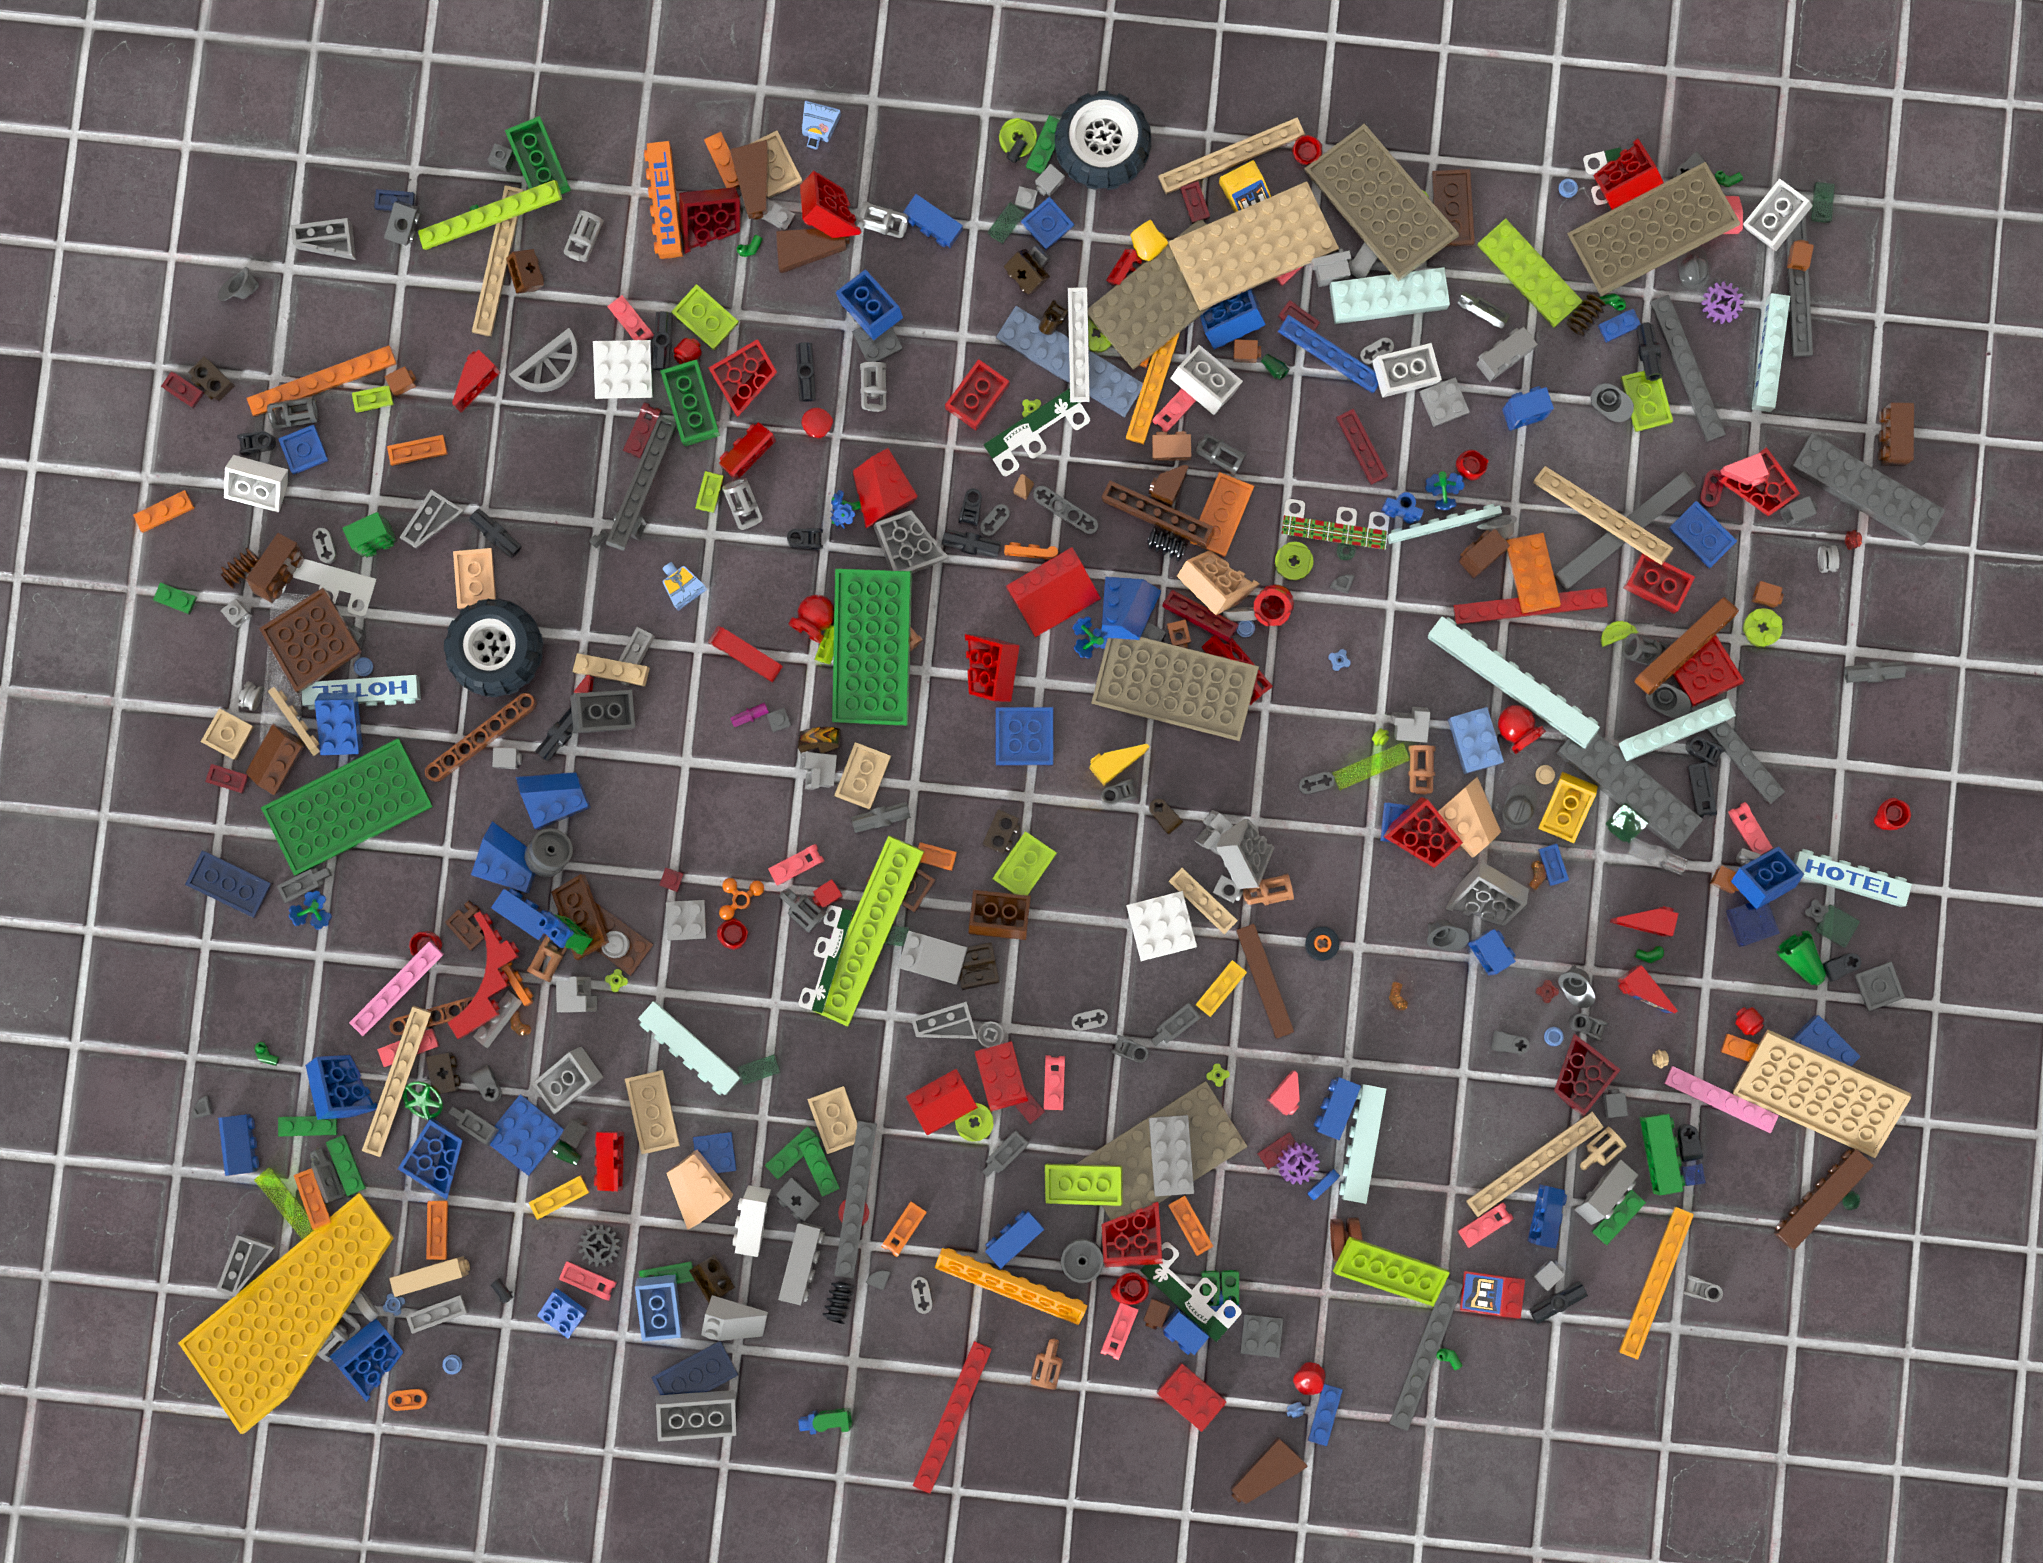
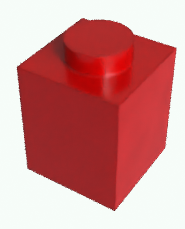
M831 879L813 891L815 896L812 899L818 906L826 908L843 897V895Z

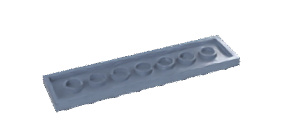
M1015 306L996 339L1070 384L1069 338L1057 330L1052 335L1043 334L1038 328L1040 320ZM1088 350L1089 396L1125 418L1138 398L1143 383Z

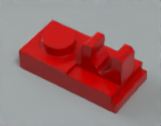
M1125 249L1106 279L1108 283L1120 285L1127 277L1128 271L1134 272L1136 270L1132 263H1142V260L1137 257V251Z

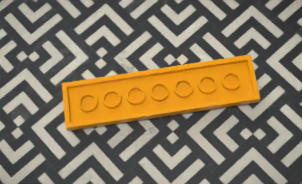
M950 1248L941 1249L935 1265V1269L1076 1325L1080 1324L1088 1306L1079 1299H1070L1061 1292L1050 1291L1047 1287L1030 1283L1029 1280L1023 1277L1017 1278L1006 1270H997L988 1263H980L970 1256L959 1255Z

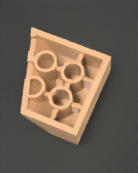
M1211 551L1204 552L1187 560L1177 575L1183 584L1215 615L1240 604L1260 584L1255 580L1251 582L1244 577L1245 573L1240 570L1237 572L1231 569L1228 562Z
M1478 777L1438 810L1439 814L1463 842L1461 846L1471 857H1475L1501 833Z
M695 1150L667 1172L687 1230L701 1223L731 1200L733 1193L698 1150Z

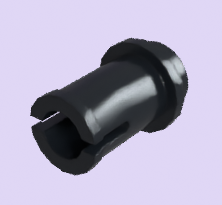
M1017 138L1010 152H1007L1006 158L1013 163L1020 161L1019 157L1028 143Z
M501 1278L490 1285L499 1296L500 1302L505 1304L513 1298V1292L508 1290L501 1281Z

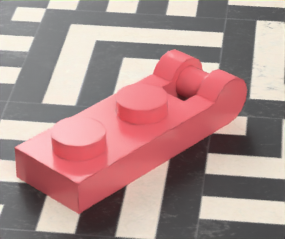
M623 295L607 306L633 340H651L654 334ZM642 329L644 333L638 336L636 333Z
M1181 388L1154 417L1152 422L1162 427L1163 432L1168 433L1197 400ZM1165 415L1171 419L1168 423L1163 419Z
M1746 802L1740 804L1739 808L1728 811L1729 816L1750 851L1762 855L1773 848ZM1742 814H1744L1746 817V819H1744L1743 821H1741L1739 818V816Z
M814 844L768 868L776 885L778 886L824 862L823 857L817 851V845ZM811 854L813 860L808 863L805 856Z
M1046 1055L1045 1110H1063L1065 1056L1056 1058ZM1051 1065H1059V1071H1051Z
M1504 1202L1496 1205L1457 1231L1468 1248L1514 1219L1512 1214H1509L1505 1209L1506 1205ZM1499 1212L1502 1219L1497 1221L1494 1215Z
M566 1261L559 1280L608 1301L611 1297L610 1292L612 1288H615L617 1282L569 1261ZM600 1283L605 1284L603 1291L598 1289Z
M1119 1304L1101 1349V1354H1109L1114 1359L1119 1360L1138 1309L1127 1304ZM1111 1341L1118 1344L1116 1349L1110 1347Z

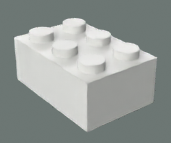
M1779 179L1743 223V226L1774 251H1777L1813 205L1807 198Z
M1432 343L1380 355L1372 361L1382 398L1436 385L1442 380Z
M1200 345L1178 366L1170 378L1213 415L1234 395L1243 382Z

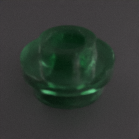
M1340 543L1336 552L1340 559L1350 560L1354 557L1356 548L1351 544ZM1343 548H1348L1349 554H1344Z
M1849 1191L1842 1199L1845 1209L1853 1210L1859 1207L1860 1197L1854 1191Z

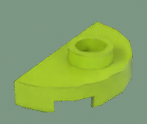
M1613 622L1602 632V647L1625 639L1630 634H1637L1639 632L1635 626L1628 622Z

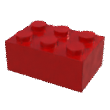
M978 359L945 404V409L977 431L1010 386L1009 380Z
M1641 553L1623 589L1675 614L1679 611L1695 577L1666 562L1661 565Z
M1012 1041L975 1051L990 1111L1028 1101Z
M1182 1362L1156 1391L1162 1399L1201 1432L1227 1403L1220 1394Z

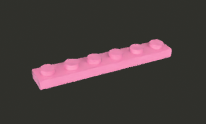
M429 941L349 1023L364 1036L444 954Z
M1671 1066L1664 1081L1665 1085L1768 1133L1772 1132L1779 1116L1674 1066Z

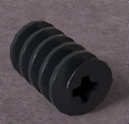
M1155 525L1147 540L1149 550L1156 546V553L1163 549V556L1170 552L1169 558L1172 559L1177 555V562L1182 559L1188 542L1184 544V538L1177 541L1176 534L1170 538L1169 531L1163 535L1162 528L1156 532Z
M838 1281L831 1283L835 1287V1290H829L833 1297L827 1298L831 1305H825L829 1312L822 1313V1315L832 1322L845 1324L841 1320L847 1318L843 1311H849V1307L845 1304L852 1301L847 1296H853L854 1294L849 1289L856 1286Z

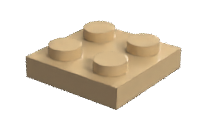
M219 708L201 742L236 760L254 726Z

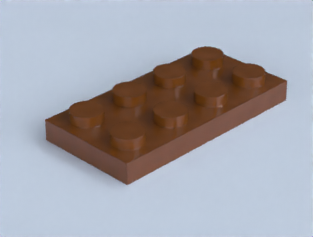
M1470 169L1432 171L1433 204L1459 233V237L1445 247L1474 245Z
M580 874L551 891L559 915L570 918L592 938V941L582 955L577 954L571 948L576 960L586 957L609 943L585 875Z
M595 902L606 934L611 931L622 932L628 937L630 942L629 951L621 958L608 957L604 954L602 948L596 951L632 976L654 944Z

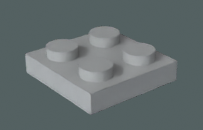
M1456 378L1419 392L1433 427L1470 413Z
M705 900L666 902L668 941L707 939Z

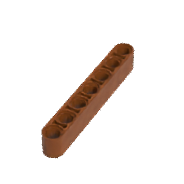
M1723 597L1642 671L1634 683L1648 695L1652 694L1737 615L1739 609L1727 598Z
M528 693L519 695L430 763L425 769L426 777L434 782H439L531 713L536 708V699ZM525 698L531 699L529 707H523L522 705ZM514 709L516 716L513 719H508V711ZM495 721H500V729L493 731L492 724ZM484 733L485 740L479 743L477 735ZM465 744L470 746V751L467 754H463L461 751ZM449 756L455 758V762L451 766L446 764ZM434 768H438L439 775L433 778L431 771Z

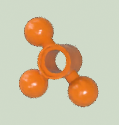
M725 879L722 883V888L725 892L734 895L732 898L733 904L722 906L719 911L720 917L724 920H730L734 917L737 908L747 909L751 904V897L753 895L759 896L764 892V884L761 881H753L749 886V891L743 892L737 890L735 879ZM740 895H745L747 898V902L743 906L737 904V898Z

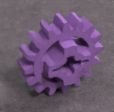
M1724 281L1720 286L1718 283H1715L1713 288L1709 287L1707 289L1708 293L1703 295L1706 300L1701 302L1702 305H1706L1703 312L1708 311L1707 318L1714 317V323L1720 319L1721 324L1725 322V319L1728 323L1732 321V317L1736 319L1739 316L1738 313H1741L1743 310L1739 306L1744 304V301L1740 300L1743 294H1737L1739 288L1732 289V283L1726 286ZM1714 294L1715 300L1711 303V297ZM1720 300H1721L1722 302H1724V301L1727 302L1725 305H1724V304H1718V303L1720 302ZM1735 302L1734 309L1731 312V304Z
M1295 1142L1293 1148L1288 1145V1151L1282 1150L1284 1155L1283 1157H1278L1281 1163H1278L1277 1167L1280 1169L1278 1172L1285 1181H1290L1292 1184H1295L1297 1181L1301 1185L1302 1180L1305 1179L1309 1182V1176L1315 1177L1313 1171L1319 1170L1315 1164L1320 1163V1161L1316 1158L1318 1154L1313 1151L1314 1149L1310 1145L1307 1147L1305 1143H1302L1300 1146Z

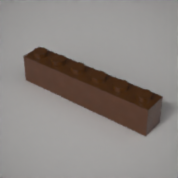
M1109 481L1102 495L1104 503L1205 548L1208 547L1215 532L1214 527L1112 481Z
M1857 1149L1846 1150L1841 1156L1842 1160L1838 1164H1833L1828 1169L1829 1174L1825 1178L1821 1177L1815 1183L1816 1188L1812 1192L1808 1191L1801 1200L1803 1202L1799 1206L1795 1205L1788 1212L1789 1217L1785 1221L1782 1219L1775 1226L1774 1234L1790 1249L1795 1250L1874 1166Z

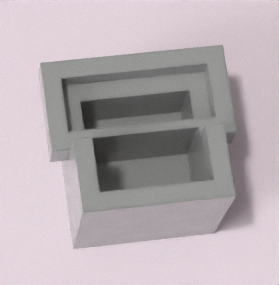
M1339 249L1338 252L1312 259L1311 266L1312 270L1315 271L1318 288L1328 286L1331 282L1349 280L1351 275L1348 262L1351 260L1350 250L1343 252V249Z
M1412 706V713L1392 712L1391 720L1395 725L1394 736L1396 740L1427 742L1430 720L1428 708Z
M811 752L801 754L800 769L806 770L805 789L814 790L819 787L829 788L834 786L837 755Z
M1212 810L1202 821L1207 825L1206 828L1194 841L1200 846L1220 855L1217 851V843L1222 833L1233 827V825L1219 812Z
M569 977V981H556L557 1012H597V996H591V977Z

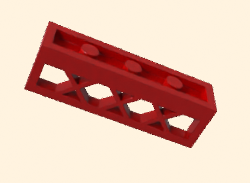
M1214 635L1202 646V649L1207 654L1255 665L1233 638L1227 644H1224L1218 636ZM1232 652H1235L1239 659L1235 658ZM1259 669L1250 705L1273 687ZM1257 681L1261 682L1265 687L1263 690L1257 684Z

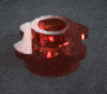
M1857 530L1848 531L1846 534L1845 543L1848 550L1860 547L1862 544V535Z
M1545 980L1544 984L1536 989V994L1540 995L1545 1003H1550L1551 999L1559 994V989L1555 988L1550 980Z

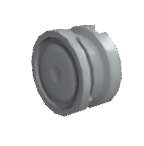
M1836 545L1829 546V548L1825 546L1818 548L1817 560L1821 573L1838 571L1839 553Z
M248 681L244 685V690H241L239 695L241 702H238V705L243 708L246 706L249 710L255 711L263 697L264 687L254 686V683Z
M618 931L607 933L609 943L601 947L604 954L612 958H621L626 955L630 947L628 937Z
M985 1022L978 1029V1041L986 1048L1000 1045L1004 1040L1003 1028L996 1022Z

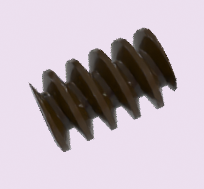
M1592 293L1586 296L1587 299L1582 301V305L1577 307V311L1572 313L1573 317L1570 316L1566 323L1574 333L1582 337L1585 336L1582 330L1589 331L1590 328L1587 324L1594 325L1595 323L1592 318L1599 319L1597 312L1603 314L1604 310L1601 307L1606 306L1599 297Z

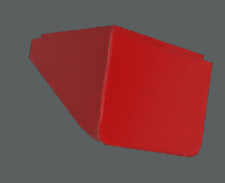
M586 675L574 690V693L592 692L594 677Z

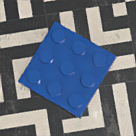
M996 707V765H1053V707Z
M520 1094L496 1123L495 1127L500 1130L490 1146L526 1175L530 1176L566 1130Z

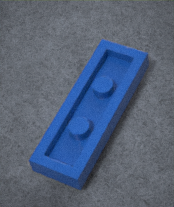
M1324 1384L1308 1441L1327 1446L1343 1389Z

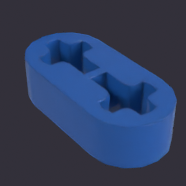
M1332 1169L1307 1194L1314 1201L1340 1175L1335 1169Z

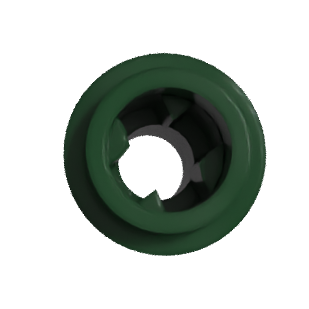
M1266 354L1261 360V363L1275 379L1282 380L1290 370L1286 363L1270 354Z
M559 1140L551 1152L555 1155V1158L576 1166L581 1158L566 1141L562 1142Z

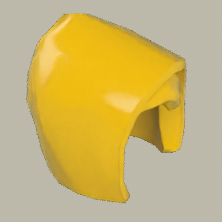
M1151 220L1145 222L1130 234L1138 257L1145 261L1153 260L1168 244L1165 235L1156 229Z

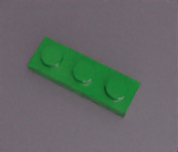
M1048 116L1026 164V168L1042 174L1047 168L1055 150V130L1059 119Z
M317 1116L278 1117V1137L338 1135V1118L317 1120Z
M809 1126L765 1165L777 1180L803 1157L798 1143L816 1135Z
M342 1135L326 1142L346 1195L350 1196L366 1189L346 1136Z
M816 1135L798 1143L822 1197L840 1189Z
M1632 1189L1624 1195L1625 1198L1619 1205L1616 1204L1613 1207L1614 1213L1608 1219H1602L1591 1231L1605 1245L1610 1243L1646 1203Z

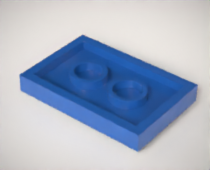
M1697 501L1668 528L1708 568H1711L1737 542Z

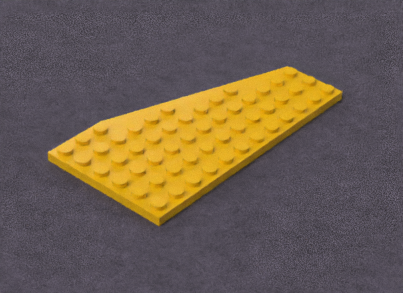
M358 1193L330 1217L331 1224L312 1231L179 1342V1345L240 1434L246 1433L290 1396L392 1242L393 1236L361 1193Z

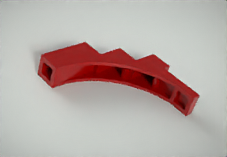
M481 911L476 913L474 917L482 928L486 940V969L480 988L473 1000L459 1015L447 1022L457 1039L463 1038L500 1015L498 1003L495 999L491 1000L490 998L510 986L508 975L504 970L501 972L500 969L519 958L518 952L520 950L515 942L511 943L509 940H506L502 943L503 937L497 929L494 931L491 926L493 923L488 913L484 914Z

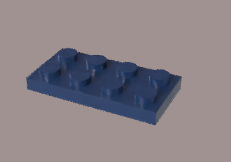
M202 850L185 885L248 916L256 918L272 883Z
M718 1341L651 1378L660 1395L708 1392L739 1374L722 1341Z

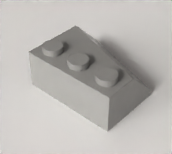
M911 510L876 522L874 525V530L890 570L912 571V573H915L949 558Z
M1249 819L1242 820L1222 833L1217 843V851L1220 853L1224 865L1227 867L1238 889L1259 887L1275 848L1272 844L1266 843L1267 839L1265 836L1259 835L1258 829Z
M1481 861L1458 884L1446 906V910L1453 911V909L1463 911L1464 915L1470 916V914L1480 916L1484 921L1505 926L1527 905L1529 889Z

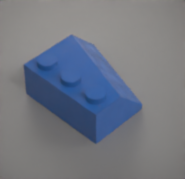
M1252 289L1213 305L1200 316L1204 332L1213 349L1222 347L1266 325Z
M1105 577L1101 637L1140 640L1148 619L1161 595V590L1144 579Z
M576 772L516 777L521 797L533 826L537 830L591 808Z
M492 821L483 837L471 875L526 893H530L535 873L526 865L524 858L527 846Z
M350 1055L316 1057L305 1065L317 1120L349 1118L377 1109L378 1105L376 1102L373 1103L369 1095L371 1092L360 1079L361 1074Z
M431 1117L398 1167V1170L447 1200L463 1140L448 1127Z
M1539 1184L1528 1242L1556 1249L1559 1226L1563 1219L1562 1207L1565 1206L1567 1200L1565 1190Z
M375 1319L329 1357L367 1402L371 1397L369 1395L374 1387L377 1388L380 1385L382 1376L385 1372H389L403 1354V1351L381 1323Z

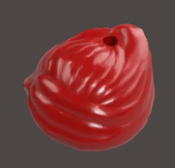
M1890 798L1880 805L1874 817V823L1877 827L1884 830L1903 828L1911 819L1910 807L1902 800Z
M1125 1273L1117 1279L1110 1292L1112 1297L1120 1303L1138 1304L1147 1298L1149 1284L1138 1273Z

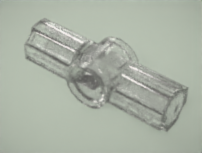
M1633 838L1628 849V854L1647 861V864L1660 869H1667L1679 875H1683L1687 867V859L1670 853L1666 848L1654 844L1651 845L1636 838Z

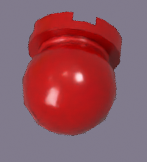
M1273 584L1266 586L1260 591L1254 601L1255 617L1265 626L1282 625L1287 621L1294 609L1292 594L1281 585Z
M814 594L808 596L799 605L797 610L798 618L791 617L788 624L799 633L805 631L810 635L809 639L820 644L824 638L821 631L828 629L834 621V605L823 595Z
M1511 705L1505 708L1500 713L1498 719L1499 732L1507 741L1514 742V746L1511 749L1515 754L1547 732L1543 726L1535 727L1536 719L1533 713L1520 705Z

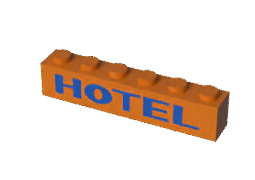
M669 141L647 143L644 157L645 161L649 162V168H646L647 180L651 181V187H648L649 198L653 199V205H650L651 217L655 218V224H652L653 235L657 237V242H654L655 254H658L660 259L683 257L671 144Z

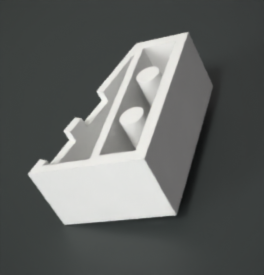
M748 1185L744 1197L739 1199L738 1210H741V1215L737 1216L735 1228H738V1235L734 1234L733 1246H736L735 1253L758 1257L771 1189Z

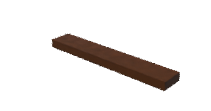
M1251 924L1237 929L1236 933L1275 1038L1293 1033L1294 1029L1255 925Z

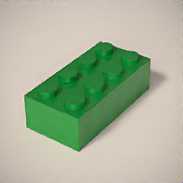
M540 116L505 130L529 189L556 180L561 195L571 191Z
M693 360L660 370L684 447L721 436L698 361Z
M1665 1113L1639 1117L1653 1194L1665 1195L1683 1192L1685 1180L1684 1176L1680 1175L1679 1170L1682 1164L1680 1156H1677L1675 1149L1678 1148L1676 1136L1673 1137V1118Z

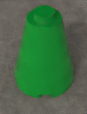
M1801 931V936L1797 937L1794 934L1779 945L1780 951L1776 950V953L1808 984L1817 986L1824 982L1826 973L1811 933L1809 931Z

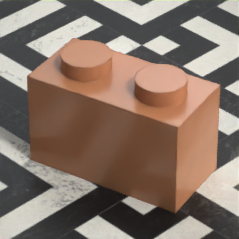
M1184 431L1175 432V435H1168L1167 432H1157L1156 435L1152 436V461L1191 460V434H1187Z

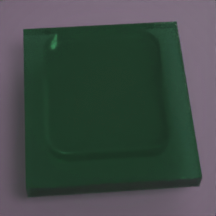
M1624 803L1605 824L1608 826L1609 831L1620 840L1630 843L1645 828L1649 821L1627 803Z
M1829 904L1828 913L1824 914L1822 922L1818 923L1814 931L1846 948L1860 921Z

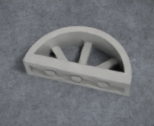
M570 328L509 374L510 377L521 387L534 392L552 391L567 383L575 373L579 362V346ZM571 342L572 354L557 353ZM549 358L570 360V363L561 375ZM545 363L556 379L540 384L542 366ZM536 369L534 383L522 380Z

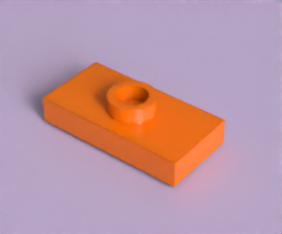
M919 843L918 848L924 851L920 863L952 871L957 852Z

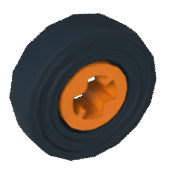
M1320 926L1314 928L1305 939L1307 953L1319 961L1333 958L1339 950L1340 941L1338 935L1328 927ZM1319 939H1320V940L1326 939V940H1327V943H1325V944H1328V945H1327L1326 948H1325V947H1322V948L1320 949V948L1317 946V945H1319V943H1317V941H1318Z

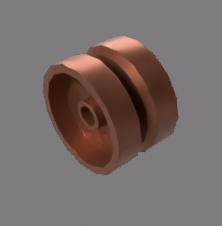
M1358 1217L1347 1219L1346 1230L1341 1219H1330L1331 1250L1334 1262L1338 1261L1349 1236L1362 1241Z

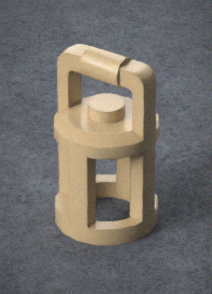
M1607 1127L1586 1145L1590 1155L1581 1162L1580 1168L1585 1171L1595 1162L1605 1166L1627 1146L1610 1127ZM1606 1134L1610 1137L1599 1148L1594 1146ZM1616 1144L1619 1148L1604 1159L1605 1156L1603 1154Z

